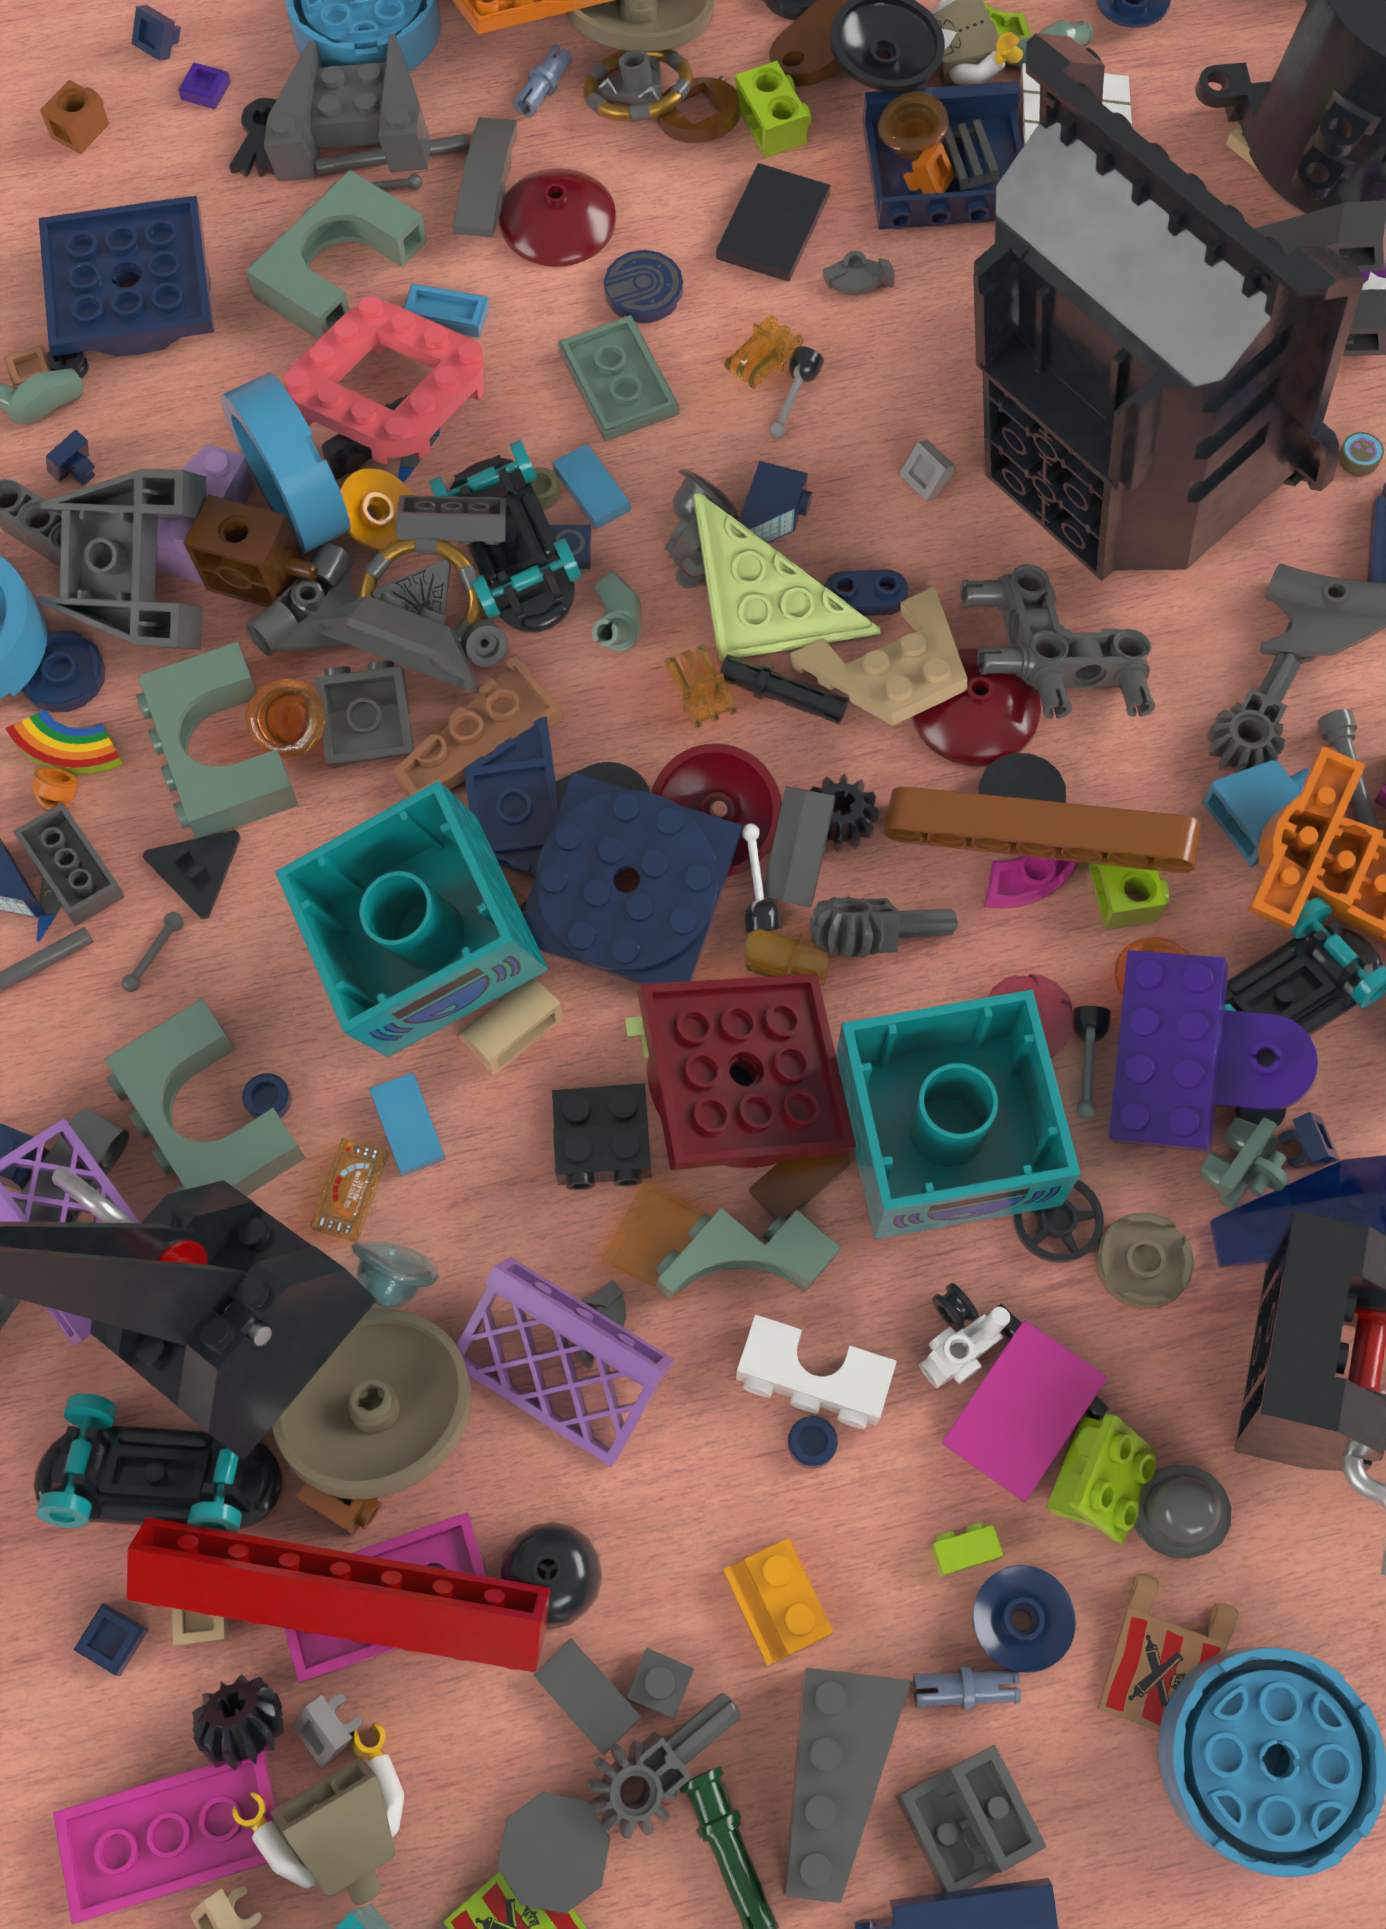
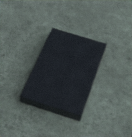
M758 163L716 249V259L790 282L828 200L831 185Z

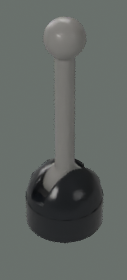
M799 346L792 353L788 369L795 380L777 422L770 426L769 432L773 438L779 439L784 436L786 432L784 424L802 382L814 380L822 368L824 359L820 353L812 348Z
M1079 1006L1073 1009V1029L1079 1038L1086 1041L1083 1101L1078 1105V1113L1085 1119L1092 1118L1096 1114V1105L1092 1102L1095 1042L1101 1040L1108 1033L1110 1027L1111 1011L1099 1006Z

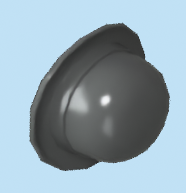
M679 470V473L685 479L673 498V508L680 519L684 514L691 519L693 515L696 517L693 494L701 493L738 521V512L735 506L720 489L690 470Z
M1171 1465L1155 1470L1152 1480L1144 1485L1138 1506V1518L1134 1526L1138 1536L1151 1549L1169 1557L1191 1559L1209 1554L1223 1543L1231 1527L1232 1507L1225 1489L1211 1474L1195 1466Z

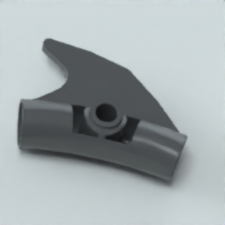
M331 543L319 546L309 561L318 566L319 572L316 579L311 581L297 577L270 606L246 624L247 632L259 650L271 656L273 653L280 651H313L349 645L308 629L312 620L358 600L351 588L350 573L354 562L344 549Z
M1280 563L1269 583L1266 599L1273 601L1290 619L1292 627L1287 633L1262 642L1260 652L1267 655H1279L1280 653L1287 655L1291 653L1296 657L1332 656L1369 639L1386 628V583L1336 578Z

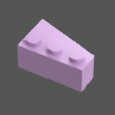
M208 444L180 469L207 477L206 497L209 494L245 504L255 486L244 455ZM158 518L156 570L204 585L183 543L195 520Z

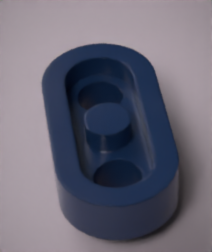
M893 570L840 571L832 574L824 584V587L828 588L863 616L895 614L901 610L900 602L906 600L908 594L906 579L900 573ZM881 586H890L894 589L887 591L882 589ZM848 587L851 591L842 592L839 588Z

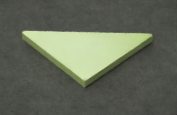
M701 493L693 494L719 661L725 660L727 654L741 658L801 648L822 638L827 643L881 634L880 627L868 620L852 606L708 500Z

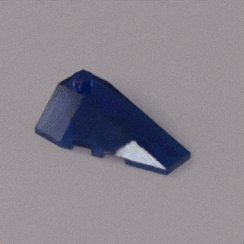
M1386 1155L1340 1160L1286 1185L1283 1190L1270 1192L1212 1219L1210 1225L1219 1268L1267 1263L1294 1210L1370 1226L1386 1236Z

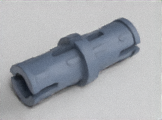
M552 46L539 66L533 67L529 72L528 82L513 101L516 110L523 115L529 106L526 117L534 116L546 96H551L555 92L558 79L572 62L571 55L565 48H562L556 57L560 46Z
M959 1667L958 1673H913L914 1688H935L934 1692L914 1693L915 1707L917 1709L929 1706L961 1705L963 1710H972L975 1704L1014 1702V1704L1021 1702V1689L998 1688L1000 1684H1020L1019 1673L1011 1670L972 1672L971 1667Z

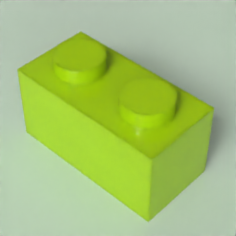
M979 1522L965 1527L967 1533L955 1536L954 1531H949L935 1536L937 1542L932 1543L930 1548L939 1576L943 1577L1002 1558L1004 1555L994 1525L985 1527L983 1522Z

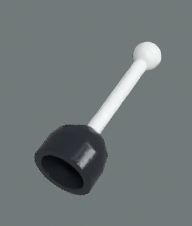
M751 823L746 824L742 829V836L748 843L755 901L745 911L746 933L782 929L781 917L777 907L771 901L764 899L756 842L760 831L755 824Z

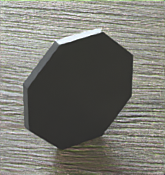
M541 1792L507 1817L497 1867L521 1905L566 1914L602 1887L610 1836L602 1827L596 1814L590 1810L587 1800Z

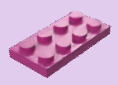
M468 1512L352 1552L360 1555L488 1577ZM284 1628L298 1683L314 1680L399 1649Z
M266 1751L258 1754L257 1765L248 1759L243 1761L239 1768L234 1771L227 1764L215 1768L213 1764H209L53 1812L71 1923H80L268 1864L252 1840L254 1831L251 1828L239 1825L232 1815L233 1806L239 1811L243 1820H252L258 1815L259 1804L251 1796L250 1793L252 1792L258 1794L266 1804V1820L268 1822L274 1821L269 1811L276 1808L277 1805Z

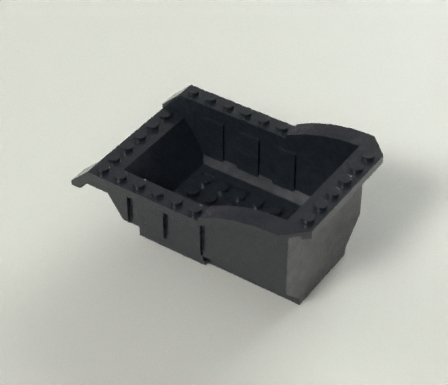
M1035 33L1026 41V74L1040 84L1039 124L996 186L995 243L974 261L976 366L982 370L985 475L1101 581L1114 570H1187L1280 484L1296 486L1300 481L1307 482L1311 490L1322 491L1334 480L1339 460V442L1336 433L1323 421L1365 277L1360 273L1359 268L1352 260L1347 257H1340L1328 246L1297 248L1289 256L1284 254L1282 247L1275 239L1270 236H1262L1245 221L1243 215L1236 207L1230 204H1223L1207 190L1206 185L1198 176L1192 173L1187 174L1170 160L1167 152L1159 144L1149 143L1133 130L1131 123L1124 115L1118 112L1113 113L1102 104L1105 65L1095 51L1090 48H1083L1070 36Z

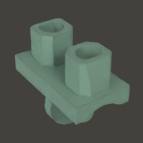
M1263 1117L1259 1125L1235 1118L1226 1131L1224 1143L1226 1146L1239 1152V1154L1232 1162L1213 1152L1201 1166L1202 1180L1219 1191L1222 1205L1234 1210L1248 1188L1256 1196H1262L1267 1187L1277 1191L1284 1189L1289 1179L1281 1169V1166L1286 1161V1157L1282 1153L1274 1151L1278 1146V1141L1273 1136L1277 1123Z

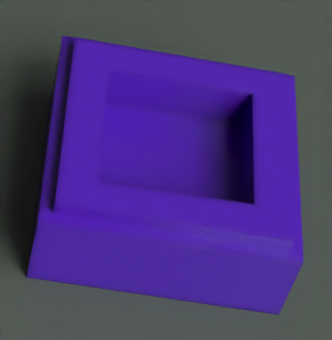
M194 62L178 91L183 101L216 109L231 80L227 71Z

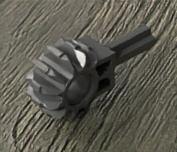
M1280 653L1277 655L1258 691L1251 688L1242 705L1237 702L1231 707L1230 711L1223 709L1217 715L1214 721L1215 724L1211 726L1208 732L1207 740L1212 742L1209 747V756L1221 757L1219 770L1231 766L1234 768V772L1237 773L1270 760H1278L1277 756L1281 754L1285 746V739L1280 737L1283 732V724L1279 723L1287 708V705L1281 702L1300 669V662L1295 659V655L1291 653L1287 655ZM1241 737L1249 739L1252 743L1242 740Z
M849 896L847 898L832 897L830 900L818 902L817 907L813 909L809 932L811 933V942L821 952H829L833 957L844 956L848 959L850 957L865 958L868 954L897 952L898 938L952 935L957 930L958 921L956 912L952 909L898 911L887 898L856 899Z
M720 1693L666 1740L654 1731L643 1742H632L628 1758L619 1744L611 1746V1754L615 1761L612 1765L598 1757L594 1765L604 1773L603 1779H588L586 1786L591 1791L603 1793L589 1803L590 1810L594 1814L606 1811L601 1821L602 1827L610 1831L620 1822V1834L624 1838L630 1839L634 1833L636 1822H638L642 1832L648 1836L653 1833V1825L649 1817L655 1814L660 1820L667 1821L670 1814L665 1808L660 1806L661 1800L672 1801L677 1799V1790L692 1778L684 1766L739 1720L740 1712L735 1703L725 1693ZM633 1775L641 1776L644 1783L641 1796L631 1803L622 1802L620 1798L622 1783Z

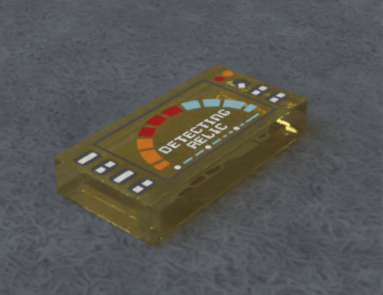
M345 1138L341 1139L310 1224L312 1230L358 1243L389 1155L387 1150Z

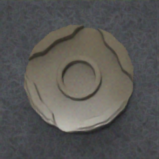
M1149 1212L1128 1214L1113 1223L1099 1240L1095 1255L1098 1277L1107 1292L1124 1305L1140 1310L1161 1308L1176 1300L1190 1283L1194 1259L1192 1247L1186 1236L1184 1235L1183 1237L1180 1231L1175 1228L1176 1225L1165 1217Z

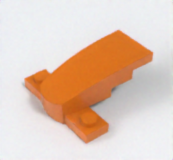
M1325 746L1318 751L1299 795L1273 814L1262 830L1258 845L1259 864L1266 869L1247 911L1290 930L1295 926L1306 899L1310 901L1316 897H1322L1332 907L1331 914L1386 944V839L1382 838L1384 831L1343 817L1366 766L1365 764Z

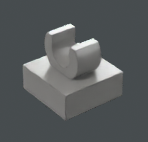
M926 439L917 442L899 475L926 501L937 498L956 467Z
M344 1694L334 1696L328 1703L322 1695L304 1707L292 1724L293 1729L321 1769L341 1754L351 1741L355 1730H358L362 1724L360 1716L354 1718L350 1723L344 1724L335 1714V1711L347 1700Z

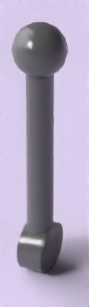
M412 174L408 179L372 182V184L382 190L401 187L417 190L422 186V178L418 174Z
M170 912L165 916L164 923L166 926L133 973L123 978L122 987L124 990L134 992L139 988V979L170 934L183 927L184 921L179 913Z

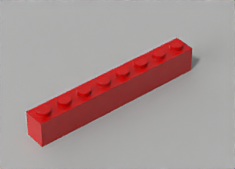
M146 1517L128 1547L126 1600L146 1603L152 1606L175 1608L203 1615H214L248 1621L253 1624L276 1626L304 1633L321 1634L360 1643L366 1642L410 1652H422L450 1657L460 1661L467 1660L534 1673L536 1672L545 1640L551 1590L549 1587Z

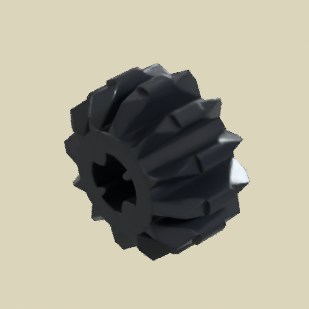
M845 773L840 777L839 783L835 784L826 776L822 780V788L812 786L810 791L836 796L833 811H837V813H832L826 842L829 840L834 841V848L837 852L842 848L845 841L856 849L860 845V837L869 839L874 830L872 824L877 822L879 817V810L874 806L876 801L874 791L863 792L865 784L862 779L853 785L848 784V778Z
M241 1674L233 1684L227 1685L220 1681V1689L217 1692L202 1694L203 1706L198 1707L192 1712L194 1718L192 1730L195 1734L193 1738L198 1750L203 1752L204 1756L213 1763L215 1768L227 1764L236 1771L242 1762L248 1759L257 1765V1756L260 1752L275 1750L274 1738L284 1733L283 1713L281 1711L283 1706L278 1694L274 1693L272 1688H269L268 1684L264 1683L261 1677L249 1681Z

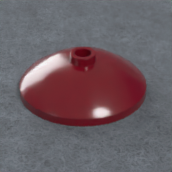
M552 168L532 173L514 184L504 197L499 220L502 235L508 246L516 254L532 263L561 267L583 262L596 255L607 245L615 229L616 209L609 191L592 176L577 170Z
M979 648L960 649L958 653L967 676V690L912 716V719L921 739L938 755L961 765L989 766L999 757L1020 753L1030 743L1040 721V695L1037 689L1028 685L1020 677H1017L1016 674L987 673L981 675L979 673L980 667L977 666ZM980 689L985 691L986 694L980 696L975 694L973 690Z
M710 743L698 745L675 756L659 773L651 790L652 794L667 798L679 806L714 817L717 816L713 813V804L716 801H722L727 806V813L724 817L718 818L743 825V827L751 823L759 828L760 834L756 839L759 861L770 851L774 843L782 799L773 775L753 754L728 744ZM742 835L727 877L740 874L751 868L748 843Z

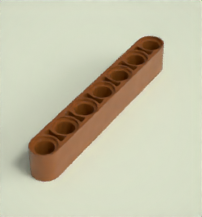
M896 787L891 793L884 834L892 840L911 844L1172 873H1187L1193 871L1196 866L1202 824L1195 818L1178 814L915 787Z

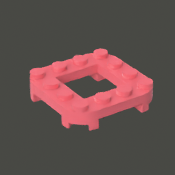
M375 296L361 299L357 307L345 313L292 365L284 376L286 390L308 426L316 422L371 448L373 461L386 465L389 464V458L405 457L415 453L419 460L431 452L429 439L469 396L479 401L485 391L483 351L479 343L400 306L382 302L380 298ZM387 348H390L434 369L393 411L337 384L369 351L381 355Z

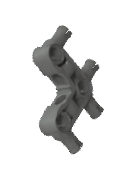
M1020 565L1014 569L1012 574H1004L998 580L962 581L960 600H963L961 603L963 608L980 606L998 607L1002 612L1011 645L1006 647H979L977 666L980 667L979 673L981 675L987 673L1016 674L1017 677H1020L1028 685L1038 690L1043 706V714L1048 719H1052L1054 716L1052 708H1054L1056 719L1063 718L1071 712L1072 706L1068 699L1066 688L1119 687L1125 700L1127 714L1131 717H1135L1137 711L1139 717L1150 714L1155 709V703L1147 684L1150 673L1147 657L1151 651V643L1143 633L1134 629H1102L1101 632L1072 633L1069 629H1065L1064 626L1059 624L1054 607L1056 596L1049 577L1043 569L1035 565Z

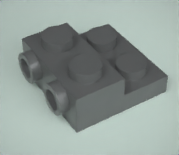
M378 661L367 664L368 670L351 672L348 666L332 667L324 670L325 676L314 677L326 765L331 766L406 756L414 751L405 672L401 666L394 667L393 661Z

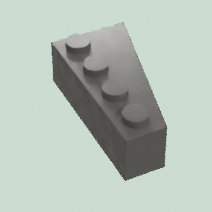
M805 1668L803 1671L784 1886L786 1897L841 1903L911 1680Z

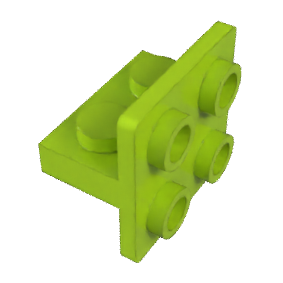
M1106 1413L1103 1421L1082 1416L1046 1508L1057 1516L1095 1527L1112 1541L1124 1544L1129 1530L1136 1524L1138 1506L1144 1485L1149 1483L1155 1474L1157 1451L1117 1415Z

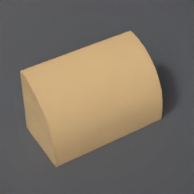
M533 978L515 988L459 1033L458 1037L494 1076L564 1019L561 1003L543 984Z

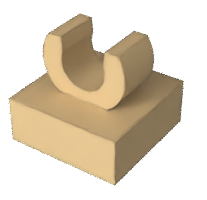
M242 1886L231 1891L227 1897L221 1888L204 1899L190 1914V1917L197 1929H253L261 1921L262 1915L260 1912H257L248 1919H241L236 1915L234 1911L235 1903L239 1902L248 1893L246 1887Z

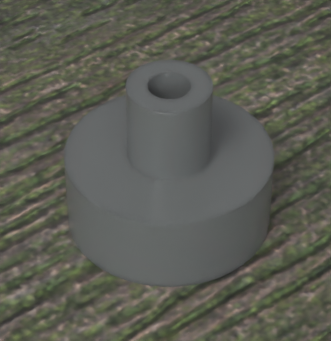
M479 620L469 625L464 631L461 641L468 658L474 664L483 667L498 663L504 657L508 646L507 638L503 631L495 623L488 620Z

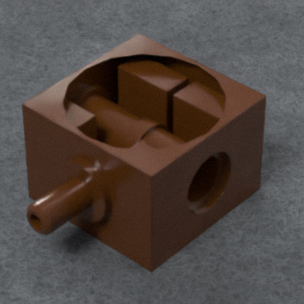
M209 494L183 542L207 591L264 607L270 606L297 577L313 581L319 572L317 564L304 560L286 515Z

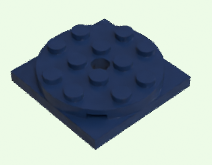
M197 195L39 218L48 345L53 356L92 350L113 356L139 355L155 350H163L181 337L214 333L210 297L211 278L206 262L201 210ZM130 281H136V282H137V283H136L135 285H133V286L123 287L124 284L127 283V282H130Z
M572 772L553 829L540 852L536 877L523 912V916L539 950L640 984L692 981L742 835L743 825L679 806L667 798L656 794L625 789ZM633 869L640 876L637 888L628 893L617 890L615 887V876L623 870Z

